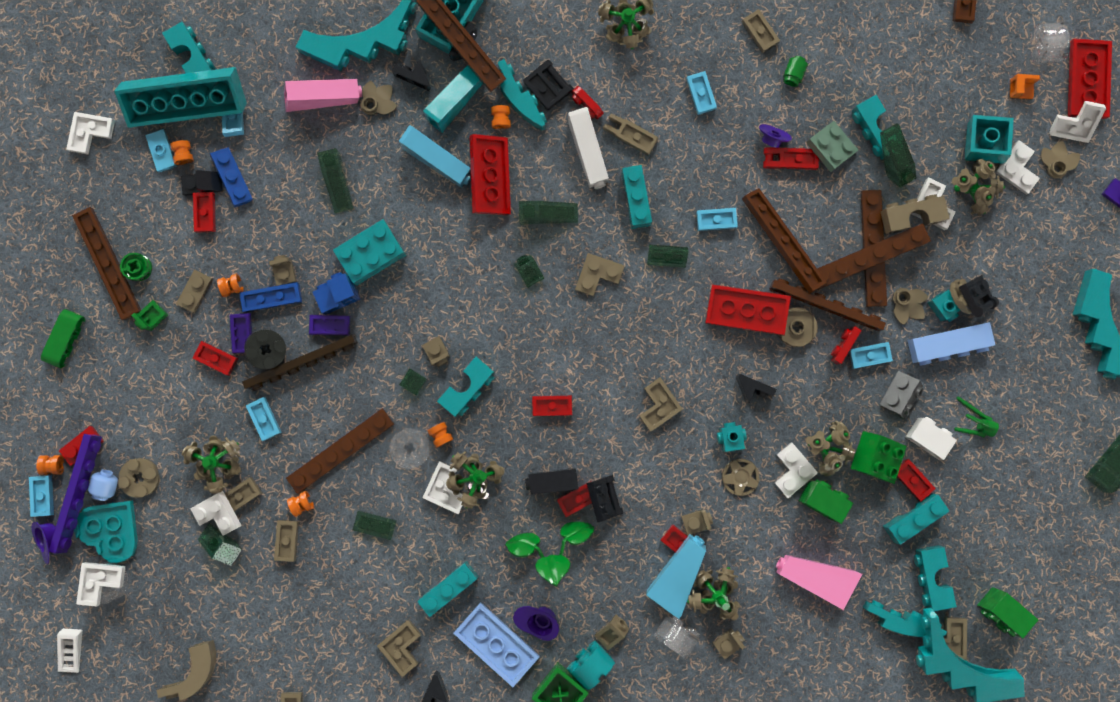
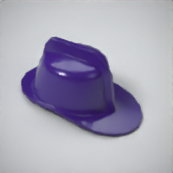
M33 522L31 526L33 538L41 551L44 562L49 564V547L56 526L52 523L39 524L38 522Z
M523 606L514 612L513 620L515 625L522 631L541 640H553L559 633L556 615L547 607Z

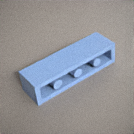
M990 322L907 340L912 362H919L920 366L931 364V359L938 358L940 362L951 359L950 355L957 354L958 357L970 355L969 351L976 350L977 353L989 351V347L995 345Z

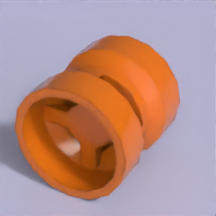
M506 105L491 107V115L494 116L491 121L492 128H510L511 121L508 117L510 115V107Z
M180 140L170 144L171 151L174 152L173 162L175 165L194 162L193 155L189 151L191 149L190 141Z
M233 274L230 278L223 277L217 280L222 297H228L231 293L238 294L244 292L243 287L238 285V282L241 281L238 274Z
M445 422L427 430L429 436L435 438L433 443L436 448L453 440L452 435L446 433L447 425Z
M48 455L39 456L36 463L38 474L48 475L52 473L53 475H62L64 472V457L62 455H54L53 457Z
M307 491L300 493L298 497L287 499L288 507L294 517L301 515L305 510L310 511L314 509L313 502H308L307 498L310 495Z

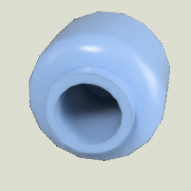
M101 470L91 476L88 492L92 495V498L106 501L115 495L118 478L110 470Z

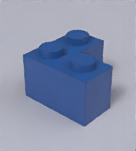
M341 272L332 275L331 279L326 281L327 283L317 286V290L313 291L319 309L324 315L361 300L355 284L347 274H342Z

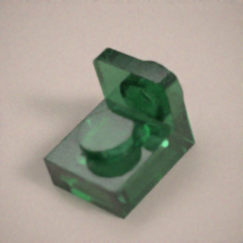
M523 255L514 263L527 288L544 279L542 272L531 255Z

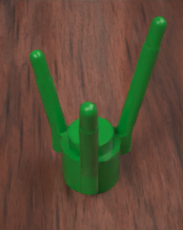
M956 398L982 419L966 414V418L978 423L977 429L979 431L957 427L954 428L955 431L978 435L983 438L986 435L990 437L996 435L999 429L997 422L992 421L991 417L985 415L962 398Z

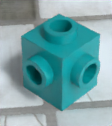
M735 422L724 423V427L719 428L717 433L718 444H722L723 452L745 449L744 440H747L745 428L742 429V426L736 425ZM731 433H733L734 438L732 440L730 439Z

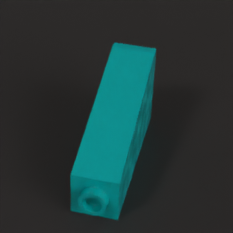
M468 65L423 110L427 121L441 133L444 132L483 85L482 81Z

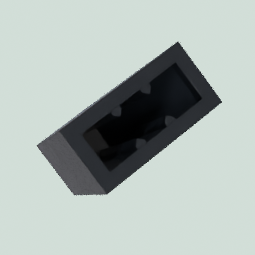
M576 468L528 474L529 478L525 479L526 490H530L531 494L579 489Z

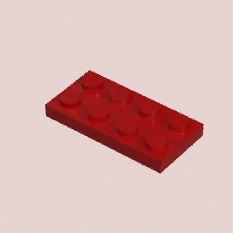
M1072 39L1070 41L1068 117H1077L1085 101L1104 104L1106 110L1101 119L1110 117L1112 41Z
M472 134L469 136L472 213L510 215L508 138Z
M712 284L706 324L785 336L791 296Z

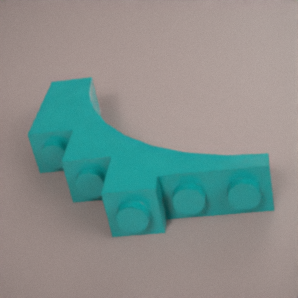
M402 0L397 8L379 24L352 35L326 36L303 30L296 49L299 53L339 71L343 67H347L350 60L349 54L368 63L372 59H376L379 52L378 47L399 56L401 51H405L408 44L406 35L402 31H406L409 25L408 18L410 13L414 14L416 11L417 3L414 0Z
M1093 268L1084 273L1072 315L1079 317L1078 320L1081 322L1090 323L1085 344L1091 345L1090 348L1093 350L1103 351L1097 372L1103 373L1104 378L1115 380L1117 377H1120V335L1113 321L1110 307L1112 274Z
M932 608L923 609L924 617H921V623L925 630V635L922 637L924 646L918 647L916 662L926 675L941 673L943 681L947 682L951 689L966 687L967 694L975 702H993L1025 697L1024 678L1015 668H985L959 657L947 646L941 632L937 614Z

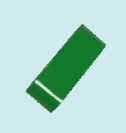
M67 309L62 310L42 351L41 361L60 369L65 366L66 357L69 358L74 347L72 344L75 339L77 340L81 331L80 326L86 320L84 316Z

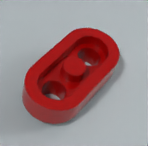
M577 86L571 91L573 95L571 98L578 106L582 104L584 107H588L591 119L595 118L598 120L604 114L600 106L581 87Z

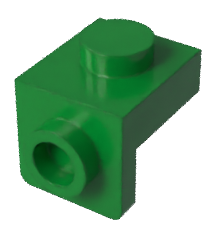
M152 300L139 313H133L131 316L135 319L134 323L138 328L152 331L168 316V313L155 300Z

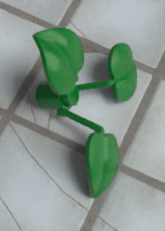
M579 521L563 525L560 530V534L564 538L560 555L544 557L541 549L537 546L540 543V538L533 533L516 535L508 540L505 546L516 557H527L536 550L541 557L536 562V571L544 580L557 587L570 569L569 559L563 556L566 542L568 541L571 545H579L585 542L593 534L594 526Z

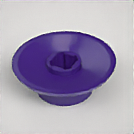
M767 124L759 125L760 131L764 134L762 141L769 146L778 148L782 142L792 140V137L781 129Z

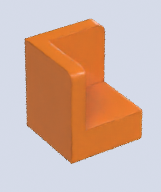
M1016 74L1010 79V98L1033 99L1034 84L1040 80V75Z

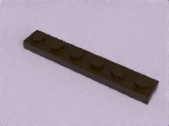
M354 335L347 336L242 381L245 389L256 391L263 388V384L268 381L275 383L282 380V375L288 373L291 376L300 372L299 368L303 366L310 368L317 365V360L334 358L336 352L341 350L348 352L354 349V345L358 343Z

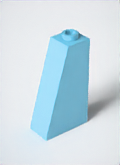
M408 126L399 140L404 151L461 188L464 184L468 185L470 183L471 168L413 126Z
M689 534L676 553H674L651 583L646 593L649 598L678 619L682 616L706 552L705 542L697 535L693 537Z

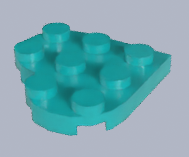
M133 500L90 506L81 510L82 512L78 515L77 526L74 529L76 538L86 543L85 545L95 546L98 555L108 560L107 562L119 563L128 560L135 554L138 538Z

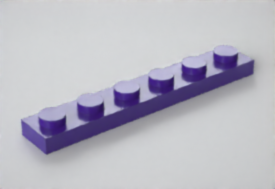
M93 434L83 435L49 552L55 554L67 553L72 544L71 538L78 523L79 512L83 507L84 495L89 487V479L95 467L97 452L101 447V436Z

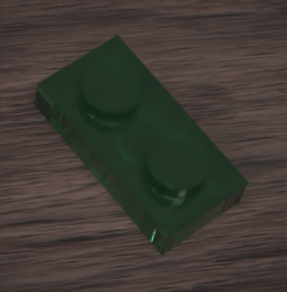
M649 244L647 265L686 268L688 247Z
M358 511L353 530L392 540L397 520Z

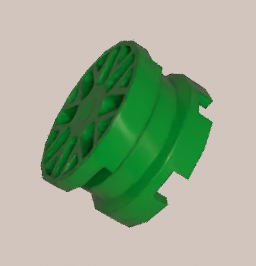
M129 253L121 260L120 270L123 276L128 279L143 281L150 276L152 263L149 258L142 254Z

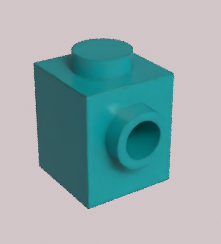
M949 289L927 302L941 322L945 320L950 322L959 316L957 312L960 309L955 304Z

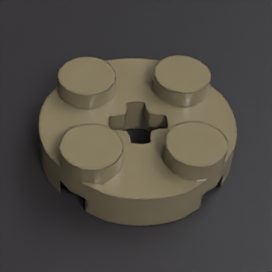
M799 307L791 308L788 311L785 336L779 335L782 342L789 346H805L817 334V321L808 310ZM795 322H798L799 326H802V329L799 330L798 333H796L795 330L792 329V326L795 325Z
M145 458L130 459L122 466L119 472L118 486L128 496L134 498L146 497L153 493L159 485L160 475L157 470L158 468L152 461ZM142 473L144 480L137 483L135 474Z

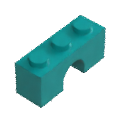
M180 22L162 33L170 48L177 55L184 51H191L190 60L181 65L185 73L216 69L210 58L206 59L204 55L206 50L201 42L197 43L194 39L197 35L191 26L187 27L183 22Z
M877 95L858 104L852 110L853 120L861 125L863 129L862 134L866 140H870L873 145L872 151L876 157H880L882 160L906 145L897 128L889 132H884L878 128L877 118L882 116L886 110Z
M642 165L622 168L621 175L624 191L627 195L631 229L651 226L652 218Z
M475 357L463 371L471 380L469 389L460 393L450 386L437 401L454 417L458 415L462 417L469 409L467 404L471 400L476 401L482 394L480 389L484 385L489 386L495 379L492 376L495 372L478 357Z
M929 494L922 502H917L913 510L904 515H898L883 525V528L894 543L901 545L950 512L938 494Z
M937 545L915 549L914 562L920 570L918 582L924 590L922 595L923 605L927 606V608H932L933 611L957 607L953 587L949 585L938 586L935 582L936 572L939 569L949 567L945 547Z
M465 561L443 581L424 594L417 602L426 614L431 617L477 580L479 576L470 564Z

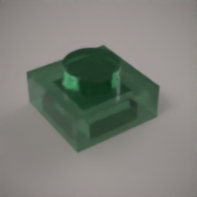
M409 368L399 385L417 395L427 378Z

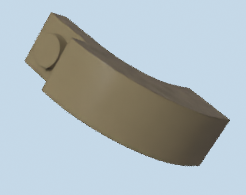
M214 640L195 644L188 648L192 663L189 676L184 681L165 685L156 690L158 698L166 696V699H171L179 696V700L182 701L194 695L207 684L216 665Z

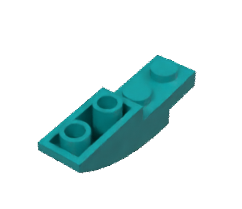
M505 59L497 62L500 72L506 78V81L499 85L506 100L524 120L541 131L545 130L547 120L544 113H539L536 107L539 104L535 95H531L529 90L523 92L520 82H515L513 78L515 72L511 64L507 65Z
M875 600L872 603L865 601L863 608L880 616L877 623L880 626L903 635L923 637L925 635V630L921 623V617H924V615L912 610V613L905 611L902 617V613L891 609L890 612L884 610V605ZM941 628V632L945 636L947 631Z

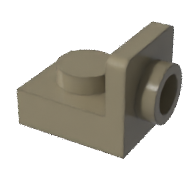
M281 255L274 257L273 261H269V265L273 268L276 286L297 282L292 259Z
M440 336L422 345L432 366L437 365V367L448 363L447 359L450 355Z
M704 509L681 516L687 536L704 530H711L710 524H713L710 512L706 513Z
M616 614L594 636L609 650L625 638L629 628L626 622Z
M732 628L712 642L724 660L741 648L743 650L746 648L742 643L745 641L738 630L734 632Z

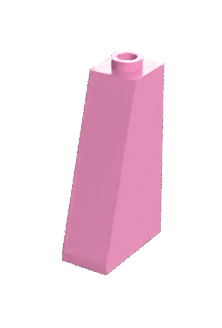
M357 79L285 81L284 100L286 112L356 104L359 97H362L361 85L358 86Z
M785 555L784 558L781 557L776 564L778 569L776 572L842 610H844L862 576L861 573L855 570Z

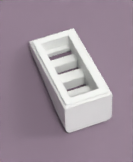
M63 628L57 634L58 672H79L83 630ZM65 645H73V648H65ZM65 653H72L73 656H65ZM64 661H73L74 667H68L72 665L64 664Z

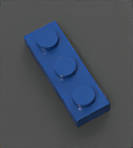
M229 147L210 153L212 162L233 207L235 208L253 201Z
M298 282L239 293L242 312L244 313L302 302Z

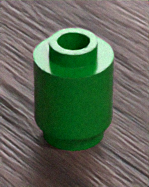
M795 56L789 59L783 75V82L786 85L797 87L802 82L808 67L805 58Z

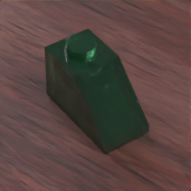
M210 523L198 538V541L212 559L230 566L239 557L242 550L235 540L228 535L223 536L220 530Z

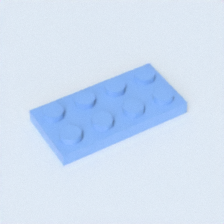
M481 602L453 633L512 687L517 684L540 657L538 653Z

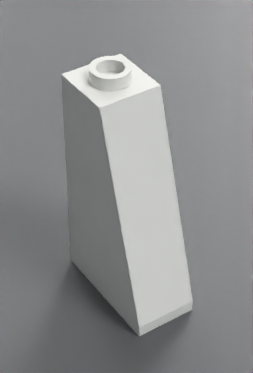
M588 107L569 112L568 124L589 188H602L606 186L605 183L608 182L609 177Z

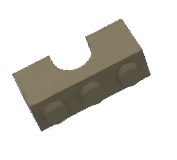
M937 194L926 196L925 200L918 201L917 198L905 201L906 204L898 205V202L888 204L886 209L881 211L886 234L910 228L909 217L911 213L919 214L924 226L942 223L950 219L945 196L937 197Z

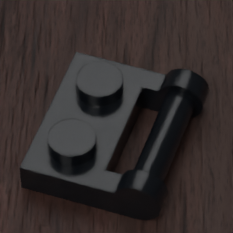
M550 60L545 61L523 79V83L547 111L574 89L555 70ZM547 71L562 88L560 92L544 76V72Z
M982 275L959 287L971 313L975 317H981L987 310L994 309L999 305V300L992 296L989 284ZM980 298H982L984 301L982 305H980L977 301Z
M613 475L586 483L597 522L623 514L622 507L620 508L613 481H615Z

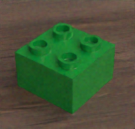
M863 431L851 469L895 484L907 446L884 436Z
M809 480L798 501L831 521L842 524L853 505V502L848 500L850 496L841 491H832V486L822 480Z
M993 587L977 604L982 609L980 613L989 620L992 619L997 623L995 626L1005 634L1008 633L1012 637L1016 635L1023 639L1038 622V619L1011 595Z
M557 662L532 693V700L535 702H582L589 694V690H586L565 667Z

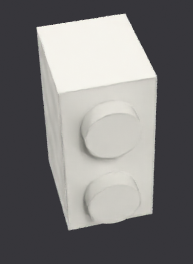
M928 417L917 418L905 438L936 459L944 460L957 440L952 437L953 434L947 429H940L935 426L936 422Z

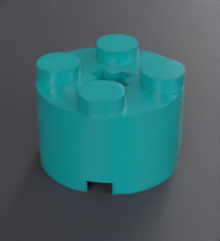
M594 640L589 644L587 650L582 648L576 654L577 660L573 661L567 667V670L586 690H590L600 682L599 679L603 675L606 676L610 672L615 661Z

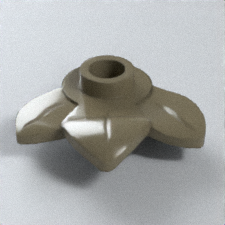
M372 81L366 83L362 89L363 99L360 104L362 111L367 115H374L376 113L387 115L393 112L397 105L390 100L393 92L392 86L383 85L376 88ZM368 103H373L374 107L369 109L367 105Z
M1060 141L1051 150L1043 148L1041 160L1047 166L1048 174L1052 178L1059 179L1065 176L1067 171L1077 167L1080 161V154H1068L1065 143ZM1055 166H1058L1060 168L1059 172L1055 171Z
M906 288L897 289L892 296L895 304L894 316L897 321L904 325L909 317L924 319L925 313L921 303L927 300V294L920 289H913L911 291ZM901 294L905 296V301H900L899 296Z

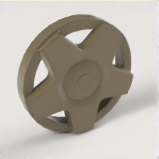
M957 279L950 284L951 296L962 312L972 314L970 309L967 308L968 305L959 289L961 285L967 282L964 279Z
M735 459L725 466L722 473V481L730 493L737 496H745L757 488L759 484V471L752 462L746 459ZM738 462H745L748 464L742 467ZM730 467L731 473L726 475V472ZM754 471L756 474V480L751 476ZM727 484H733L734 491ZM745 487L751 488L750 490L744 492Z

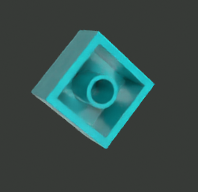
M973 115L967 124L965 160L976 161L977 159H983L992 163L1005 164L1012 154L1014 118Z

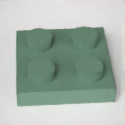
M835 121L831 122L806 142L830 172L858 151L857 147Z

